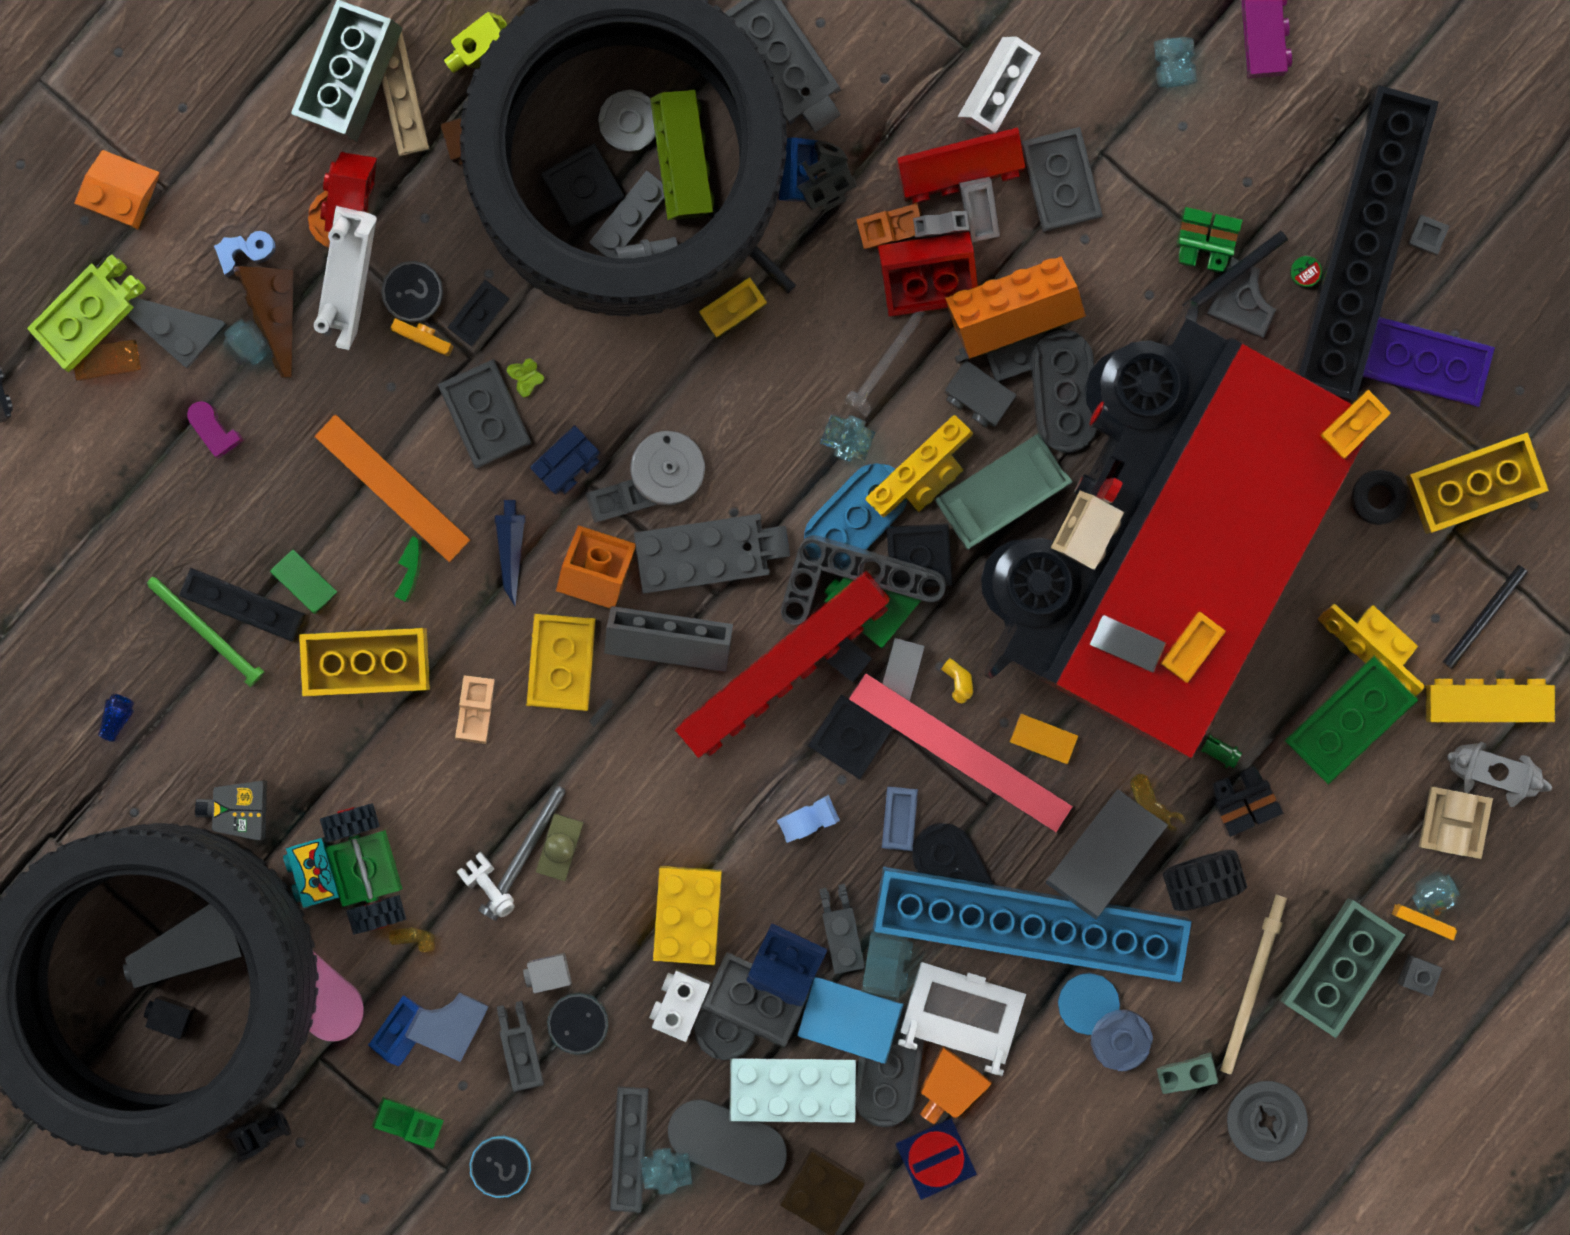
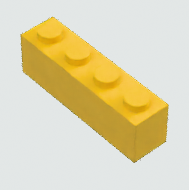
M1434 679V685H1426V722H1555V685H1546V679H1527V685H1515V679H1496V685H1484V679H1465V685H1453V679Z

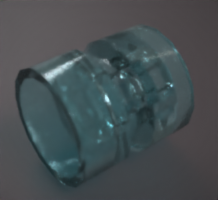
M1178 37L1154 42L1155 60L1160 62V66L1156 68L1158 87H1179L1197 83L1196 65L1191 62V59L1195 56L1193 38Z

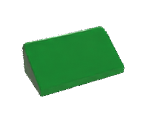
M294 549L270 570L313 614H317L337 593Z

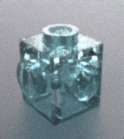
M831 415L820 444L834 449L833 456L851 462L852 457L865 461L876 432L865 428L866 421L849 415L848 419H843Z
M661 1148L653 1150V1156L641 1158L645 1189H657L658 1194H669L676 1192L677 1187L692 1184L688 1153H671V1148Z

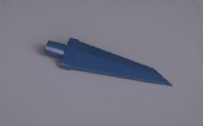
M504 500V515H494L503 587L516 607L525 515H516V500Z

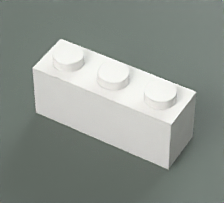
M1002 37L959 113L958 118L981 133H996L1041 53L1018 37Z

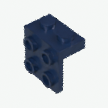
M771 923L746 980L756 989L767 991L781 998L787 1004L802 1006L827 949Z

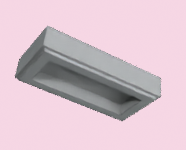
M990 177L959 183L963 209L967 211L968 231L970 232L972 243L1000 237Z

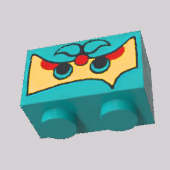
M325 837L286 848L287 854L283 855L287 872H293L296 884L292 885L294 898L297 903H302L303 908L339 897L325 847H328Z

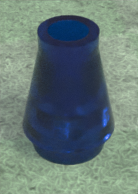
M113 693L109 699L105 700L98 736L115 742L117 735L134 713L132 709L134 702L131 699Z

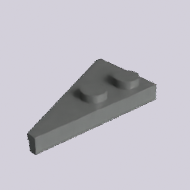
M139 298L129 300L134 308L127 316L187 369L227 325L222 320Z

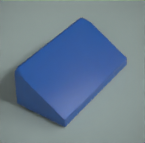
M787 138L785 168L779 190L780 201L805 202L806 199L797 186L810 179L801 163L806 161L808 166H811L818 162V154L814 149V145L819 140Z
M403 995L368 1046L388 1063L400 1066L416 1044L415 1041L408 1039L405 1034L418 1008L422 1007Z

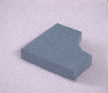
M459 992L456 998L443 1008L434 1010L418 1008L405 1036L410 1040L461 1062L488 1006Z

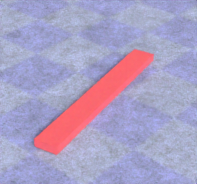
M866 673L849 697V700L1055 832H1057L1073 807Z

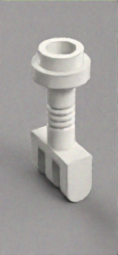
M479 852L476 855L477 860L482 864L479 868L470 860L466 865L472 871V874L468 875L463 868H460L457 873L469 888L472 889L475 885L479 884L493 902L490 906L493 914L505 917L514 910V900L510 894L502 895L487 876L494 870V867Z

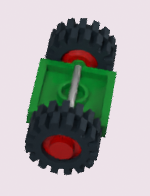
M371 803L357 808L352 807L338 811L337 814L320 818L326 842L350 836L346 842L325 847L342 907L365 900L366 903H369L346 911L353 935L381 929L407 919L400 895L379 900V896L403 889L386 830L363 837L360 834L356 835L380 827L374 804Z

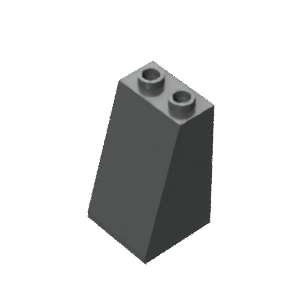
M209 904L126 957L127 964L123 965V970L127 982H132L133 987L136 988L244 956L231 927L221 914Z

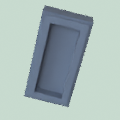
M887 786L882 848L913 851L918 789Z

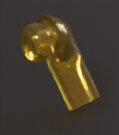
M410 927L391 930L389 933V940L392 945L418 942L420 952H429L435 949L434 940L436 938L431 932Z

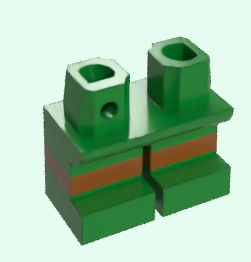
M1185 207L1182 210L1176 247H1179L1178 264L1195 267L1198 252L1210 254L1206 270L1223 273L1228 259L1234 255L1235 244L1243 220L1215 214L1212 217L1213 213ZM1209 226H1210L1208 239H1207V241H1206V237H1207V233H1208V228H1209Z

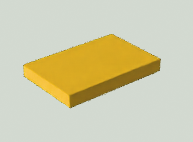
M534 614L526 706L588 711L596 619Z

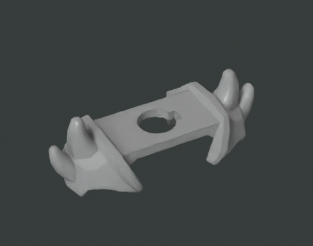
M1484 742L1461 745L1454 752H1450L1447 755L1451 770L1464 780L1465 793L1470 792L1475 784L1474 780L1511 791L1507 792L1506 798L1510 807H1514L1525 797H1535L1538 792L1552 790L1551 784L1543 779L1542 770L1533 763L1529 756L1522 755L1519 758L1522 762L1484 751L1486 749V743ZM1497 763L1505 764L1508 768L1507 777L1501 781L1493 779L1491 773L1488 772L1490 765L1494 766Z

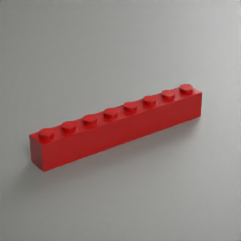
M866 570L678 724L675 731L698 758L704 753L711 756L723 746L720 740L726 735L730 734L734 737L746 727L743 721L752 714L757 718L770 707L767 703L775 695L779 699L786 695L793 688L791 682L798 676L805 679L815 671L817 667L814 663L820 658L824 657L828 660L841 649L838 644L847 637L851 641L864 630L862 624L870 617L873 621H876L887 612L888 608L885 605L890 600L889 596Z

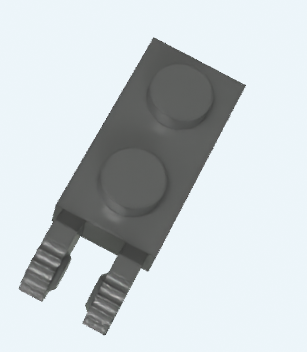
M845 884L838 885L839 899L842 901L843 909L831 911L829 892L826 888L820 889L824 909L822 915L835 974L865 968L853 908L849 905Z
M523 1001L516 1002L515 1007L520 1026L510 1029L507 1009H505L504 1005L497 1006L501 1026L500 1037L513 1092L544 1085L531 1024H528Z

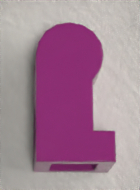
M200 401L189 407L187 416L190 424L216 458L220 459L244 441L236 430L232 429L230 432L225 430L218 420V413L215 407L211 404Z

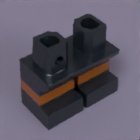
M1255 766L1239 772L1245 787L1234 792L1228 777L1212 784L1217 799L1213 802L1226 836L1231 837L1254 827L1255 824L1259 825L1284 814L1271 790L1268 780L1262 779Z

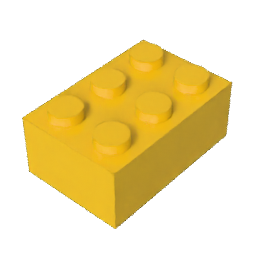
M660 866L653 961L715 965L722 870Z

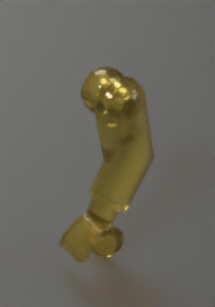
M1137 774L1131 779L1130 785L1137 803L1157 818L1164 820L1168 825V830L1177 831L1170 823V818L1177 817L1180 822L1185 823V818L1182 814L1178 812L1171 813L1166 810V806L1156 801L1150 780L1145 774Z

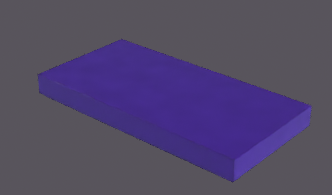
M1379 317L1363 377L1479 407L1495 347Z

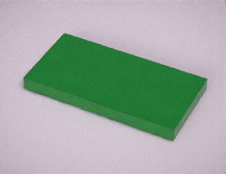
M1373 655L1285 739V742L1327 784H1330L1418 701V698Z

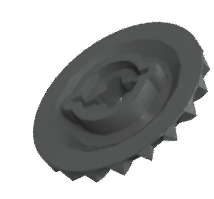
M1260 1081L1249 1084L1246 1088L1239 1091L1234 1100L1231 1101L1227 1113V1128L1231 1140L1243 1154L1258 1161L1271 1162L1289 1156L1300 1146L1307 1132L1308 1118L1302 1100L1291 1088L1275 1081ZM1260 1105L1268 1116H1275V1120L1271 1122L1275 1137H1273L1271 1131L1265 1125L1259 1126L1258 1122L1262 1120Z

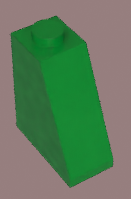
M844 577L839 582L835 578L824 591L828 596L825 602L827 603L854 580ZM883 589L890 598L888 604L885 605L888 611L876 621H873L870 617L862 624L864 628L862 633L882 648L921 600Z

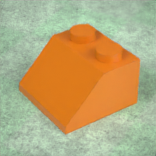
M102 150L86 173L74 203L81 208L138 230L160 172Z
M578 525L562 564L556 591L607 608H611V606L616 607L636 544Z

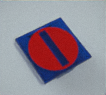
M952 1118L895 1143L921 1200L977 1175Z

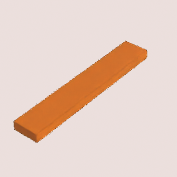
M335 414L314 436L448 562H451L471 541L339 416Z

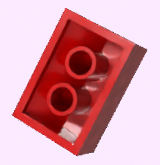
M969 231L878 246L889 317L948 308L945 298L953 296L959 291L978 287L974 250Z

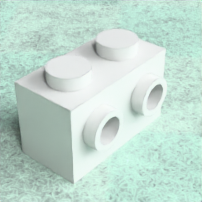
M678 968L674 975L668 973L661 989L667 992L662 1003L656 1001L649 1017L655 1020L652 1028L686 1042L711 982Z

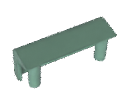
M1038 433L936 498L935 502L964 547L968 550L1073 481L1066 472H1063Z

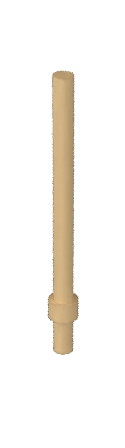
M1277 894L1275 895L1269 917H1265L1262 929L1264 933L1220 1071L1227 1074H1232L1275 936L1280 934L1283 922L1280 920L1287 898Z

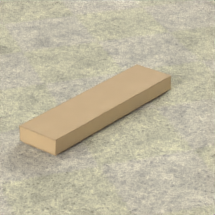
M401 32L382 79L399 157L430 150L403 32Z

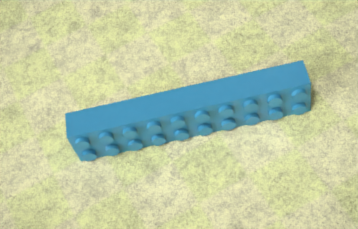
M883 867L873 929L874 932L1181 982L1192 921L1184 916L1108 904L1097 920H1095L1063 896Z

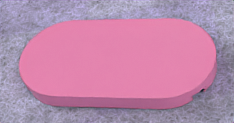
M317 955L318 962H316L319 974V980L316 981L315 986L318 988L317 1006L315 1013L311 1016L313 1024L309 1031L325 1041H340L351 1036L360 1027L364 1016L363 1000L359 991Z

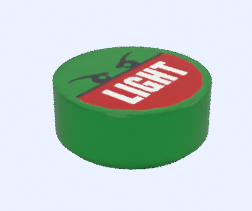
M1311 256L1298 258L1290 268L1292 281L1297 286L1303 288L1315 285L1322 275L1320 263Z

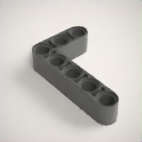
M811 535L802 541L798 549L782 603L781 615L784 621L790 625H799L806 620L811 610L822 570L855 580L865 572L864 564L874 561L879 564L881 572L872 577L881 588L926 602H935L942 598L946 588L945 577L932 569L822 536ZM810 543L818 545L821 549V555L817 558L809 557L805 552V546ZM844 552L850 556L851 564L841 567L836 564L834 556L837 553ZM904 570L908 572L911 580L904 585L898 584L894 580L893 575L896 571ZM800 573H807L812 577L813 583L809 587H802L797 583L796 576ZM928 579H934L940 584V590L937 593H928L925 591L923 583ZM792 602H798L803 606L804 613L801 616H793L788 611V605Z

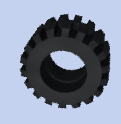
M1223 850L1176 864L1162 874L1173 909L1177 911H1188L1208 906L1237 896L1248 888L1237 851Z

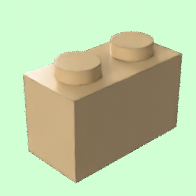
M1079 491L1051 549L1083 566L1095 570L1097 564L1104 559L1106 547L1112 535L1118 531L1121 524L1120 519L1124 512L1094 495Z

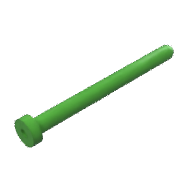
M151 577L148 580V587L247 678L245 683L250 688L260 680L265 673L263 669L252 667L161 581L155 577Z

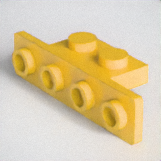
M953 415L866 497V501L882 517H886L905 498L920 512L963 471V468L954 459L952 454L973 435V432L956 415Z
M1336 604L1331 605L1319 616L1318 620L1325 628L1342 641L1362 661L1366 663L1375 655L1415 696L1425 688L1424 684L1403 666L1417 649L1418 645L1374 605L1370 606L1357 622H1354Z

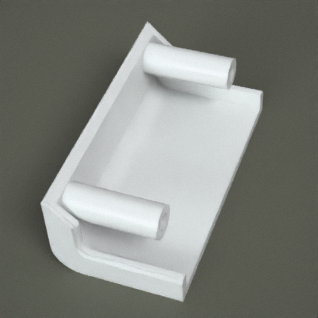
M336 206L333 227L328 235L330 245L319 312L314 322V329L318 333L327 332L329 327L342 330L335 346L349 350L358 331L377 218L370 213Z

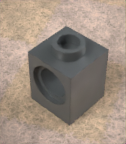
M1407 955L1397 983L1432 997L1442 967Z

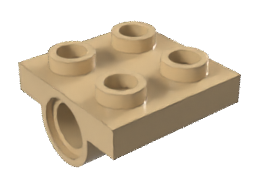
M1430 786L1419 847L1482 859L1493 798Z

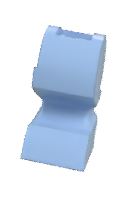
M255 231L250 234L246 241L241 236L234 238L224 237L219 244L214 246L224 275L227 278L234 274V267L238 266L234 259L237 253H245L253 262L258 264L269 260L276 249L273 238L263 231Z
M829 795L815 801L813 805H806L776 821L781 827L786 843L812 834L821 826L826 828L836 824L840 819Z

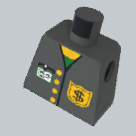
M267 780L214 787L213 799H196L195 816L212 818V831L254 840L266 839Z

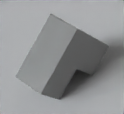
M952 211L941 215H924L913 218L915 237H936L969 230L967 211Z

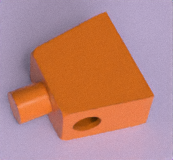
M942 1046L920 1090L925 1097L930 1099L920 1115L934 1125L944 1111L957 1118L992 1083L990 1079Z

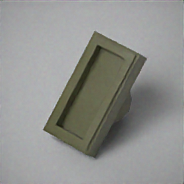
M554 813L536 873L566 881L584 822Z

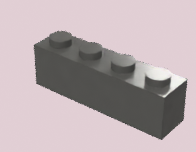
M611 606L606 628L604 654L726 672L733 624Z

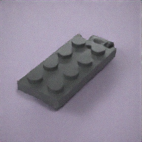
M742 0L725 12L735 20V25L738 28L742 27L751 40L756 43L759 54L764 55L774 75L773 81L775 85H778L784 106V117L790 125L795 122V118L802 114L811 129L816 133L841 116L839 110L829 97L833 92L836 94L840 92V86L781 0ZM803 89H808L810 91V94L808 96H803L801 94V91Z
M761 514L635 532L634 537L642 592L645 594L770 575L767 560L791 556L786 526L762 529ZM747 542L752 546L750 551L744 549V545Z

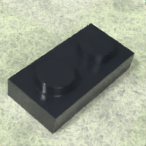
M485 279L447 328L473 348L509 302L510 298Z

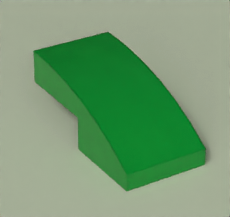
M415 536L411 537L398 562L400 565L408 568L394 595L404 602H409L420 571L421 539Z
M382 1097L372 1126L375 1129L402 1137L405 1141L433 1149L444 1120L403 1103Z

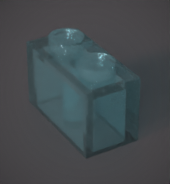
M871 929L862 992L899 998V992L906 991L908 973L903 972L905 960H911L913 942H908V937L878 933Z

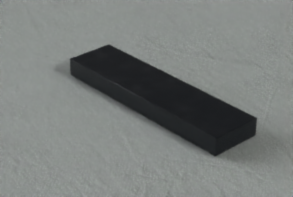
M190 568L179 594L182 598L291 642L295 641L305 617L303 612L194 568Z

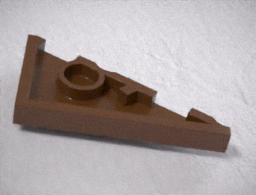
M246 266L234 267V274L236 277H240L247 293L244 297L248 306L253 310V318L262 339L267 340L274 357L271 359L275 369L279 371L281 378H291L293 270Z

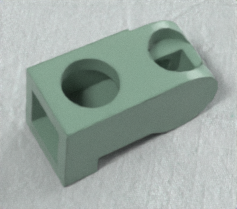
M1212 1052L1199 1055L1196 1058L1164 1065L1156 1069L1163 1094L1183 1092L1218 1083Z

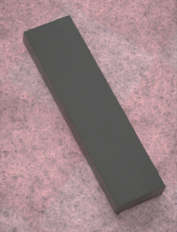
M618 1086L610 1211L641 1213L649 1088Z

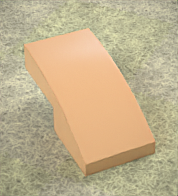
M464 675L459 703L460 710L455 736L456 740L481 744L487 743L494 679Z

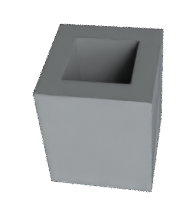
M565 953L531 960L527 963L528 969L523 970L527 988L532 987L534 993L569 986L572 983Z

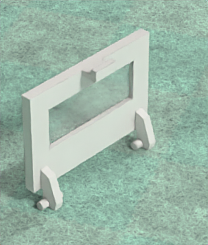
M921 962L900 1029V1033L907 1036L905 1040L899 1039L898 1045L916 1050L917 1044L913 1043L914 1037L992 1060V1066L986 1065L984 1071L1003 1076L1004 1070L1000 1069V1064L1006 1063L1026 994L985 982V977L972 973H967L966 976Z

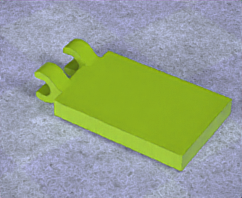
M113 254L107 257L99 268L91 263L27 328L67 372H70L134 308L129 300L138 297L146 289L141 281L135 279L132 275H129L121 285L118 284L114 278L123 274L127 266Z

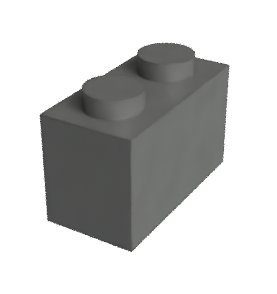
M967 360L962 364L944 391L948 395L946 399L948 403L959 410L965 407L974 414L971 418L985 428L989 424L995 427L1016 397L1015 393Z

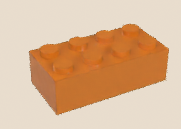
M1062 256L1044 260L1041 264L1027 269L1016 270L1011 275L997 280L986 281L983 285L959 291L953 296L945 298L954 328L969 359L1086 317L1078 287Z

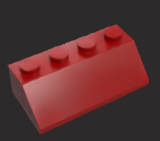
M1017 127L898 157L896 169L904 201L911 200L912 204L926 202L930 200L929 195L940 192L942 197L957 194L960 192L959 183L986 177H990V179L1001 177L1002 182L1017 179L1020 177L1019 172L1024 171L1025 163Z

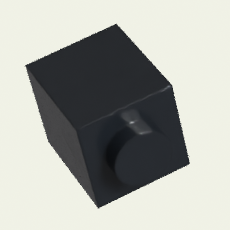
M845 638L838 644L841 649L828 660L825 658L824 660L853 683L872 658L848 638Z
M160 995L154 1001L150 1000L146 1007L144 1018L148 1020L145 1027L177 1039H182L186 1035L195 1007Z

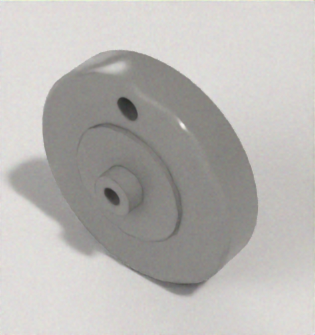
M660 431L648 436L636 447L631 458L630 473L634 486L644 498L659 505H675L684 502L697 492L704 478L705 462L701 450L688 436L676 431Z

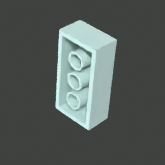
M730 1059L729 1121L855 1122L856 1060Z

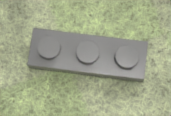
M646 170L589 243L606 257L615 258L614 247L627 246L663 202L662 182Z

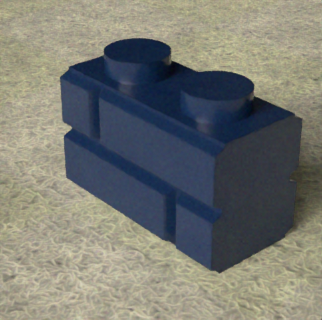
M574 425L530 468L555 495L560 492L566 495L578 483L574 478L583 470L588 474L600 463L597 457L601 452Z

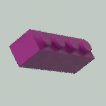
M1241 0L1247 79L1284 76L1288 72V67H1292V52L1290 48L1286 49L1285 37L1290 34L1289 19L1283 18V6H1287V0Z

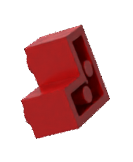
M341 152L336 162H331L329 173H325L323 181V191H328L327 201H323L320 219L325 220L324 231L330 232L333 227L336 206L368 213L369 196L375 186L376 157Z

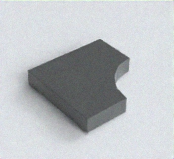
M1231 257L1225 272L1240 260ZM1253 266L1217 293L1211 302L1207 315L1263 339L1276 309L1267 304L1260 294L1258 285L1260 269Z

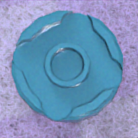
M1090 972L1078 974L1067 980L1061 988L1058 998L1059 1013L1065 1024L1075 1032L1086 1035L1092 1034L1097 1021L1105 1014L1119 1010L1120 1007L1118 993L1113 984L1102 975Z

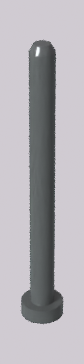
M560 786L554 788L496 888L502 895L508 893L565 795L564 788ZM489 899L486 905L481 904L478 911L497 921L499 915H494L490 910L493 902Z

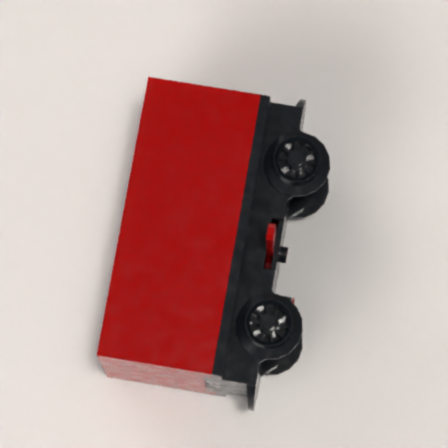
M1192 300L1186 303L1173 324L1169 326L1160 344L1153 341L1132 342L1100 358L1089 372L1085 385L1086 404L1092 414L1089 425L1109 436L1089 475L1084 474L1074 493L1078 495L1079 491L1094 495L1124 512L1120 519L1121 524L1118 531L1112 535L1106 547L1104 559L1097 564L1094 570L1051 549L1060 530L1059 528L1052 541L1044 538L1012 540L998 547L986 560L981 575L982 595L990 610L1004 620L1005 628L991 652L992 655L984 672L985 677L989 679L995 677L1011 663L1157 745L1190 758L1193 757L1366 440L1365 438L1349 455L1342 459L1320 435L1352 404L1233 338L1225 339L1196 323L1198 304ZM1201 612L1226 632L1189 682L1186 683L1160 663L1196 614ZM1103 615L1166 643L1154 672H1150L1090 645Z

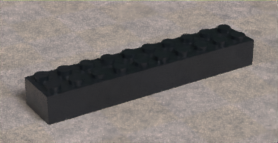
M1381 85L1373 91L1295 371L1296 374L1349 403L1356 401L1439 103L1435 100Z

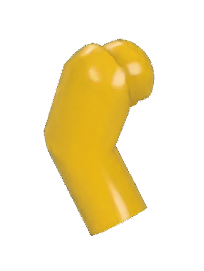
M949 657L941 670L954 679L955 690L952 693V697L957 703L963 704L972 697L974 692L972 676L966 669Z

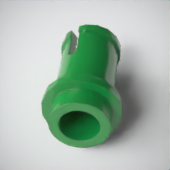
M1211 734L1201 750L1202 753H1206L1223 762L1225 768L1230 766L1233 769L1243 753L1237 750L1238 746L1233 748L1216 739Z

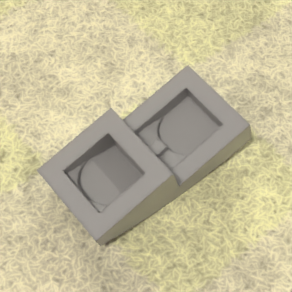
M895 638L882 684L910 701L925 646Z

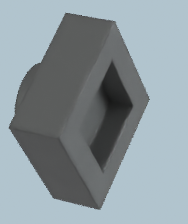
M1419 215L1408 245L1437 256L1449 226L1424 215Z

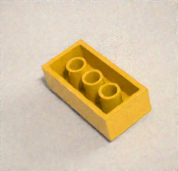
M1528 432L1405 476L1426 534L1549 491Z
M427 628L299 634L302 696L430 690Z

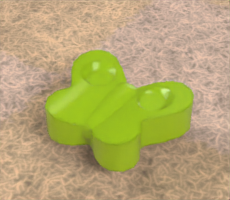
M531 358L526 359L523 364H511L507 367L509 376L518 380L516 389L522 397L529 396L534 386L541 384L544 380L543 375L536 370L537 363Z

